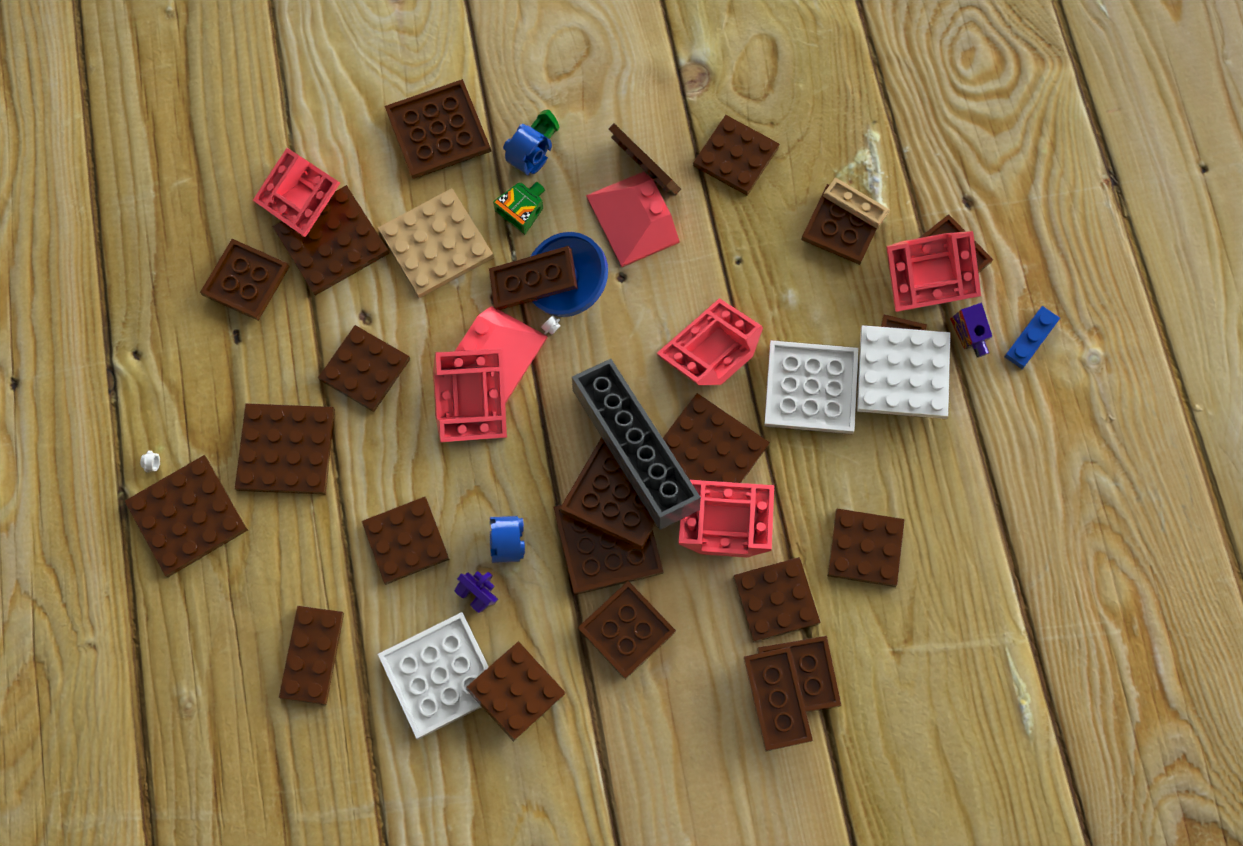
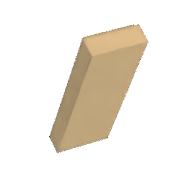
M836 177L823 195L826 199L877 229L890 211V209Z

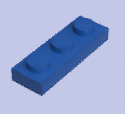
M1042 306L1004 357L1023 370L1060 320V317Z

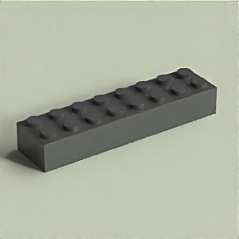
M612 359L572 376L574 394L659 530L699 511L700 495Z

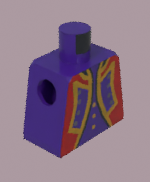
M982 302L961 309L950 318L964 349L973 347L977 358L989 354L985 342L992 338V332Z

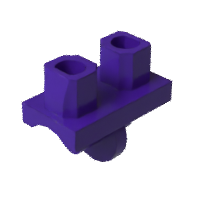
M477 571L474 577L468 572L465 575L460 574L457 578L460 582L454 592L463 599L472 592L476 598L470 605L476 612H482L488 606L494 605L498 601V598L490 592L495 587L490 582L493 576L490 572L482 575Z

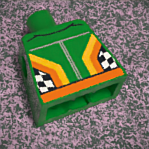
M535 182L530 188H527L522 183H517L493 201L495 212L525 235L543 210V202L539 196L545 189L538 182Z

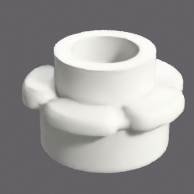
M552 315L541 326L545 331V335L548 332L552 335L561 326L558 324L560 318L557 319Z
M147 451L146 455H142L140 465L144 468L145 472L158 470L160 466L159 454Z

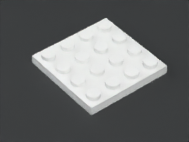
M862 325L860 332L857 412L947 419L950 332Z
M770 341L764 426L853 434L855 427L858 348Z
M462 612L378 654L416 739H420L481 708L480 704L466 690V687L489 666Z

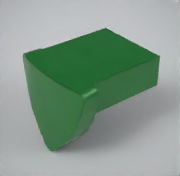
M548 109L541 111L537 119L530 126L549 139L560 128L557 119Z

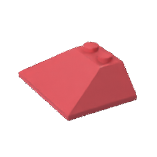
M286 148L253 201L306 237L340 185V182L289 148Z
M644 171L586 195L621 267L680 242L668 207L654 180Z
M973 231L945 233L906 240L886 247L896 312L981 296Z
M719 298L658 351L657 355L697 385H722L753 357L763 327Z
M491 306L477 316L455 351L502 348L506 404L546 341L547 335Z
M502 348L435 352L433 381L435 416L440 442L507 437Z
M690 480L701 497L700 510L680 520L679 545L702 555L746 558L772 550L774 485Z

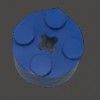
M521 124L513 137L504 143L505 159L509 164L526 175H529V173L535 174L547 161L548 157L545 155L547 149L551 151L552 142L532 127Z
M518 516L490 517L491 562H520V559H523L525 554V543L520 541L524 531L523 518H518Z

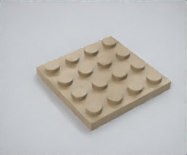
M452 188L378 227L381 236L419 298L494 258L492 251Z

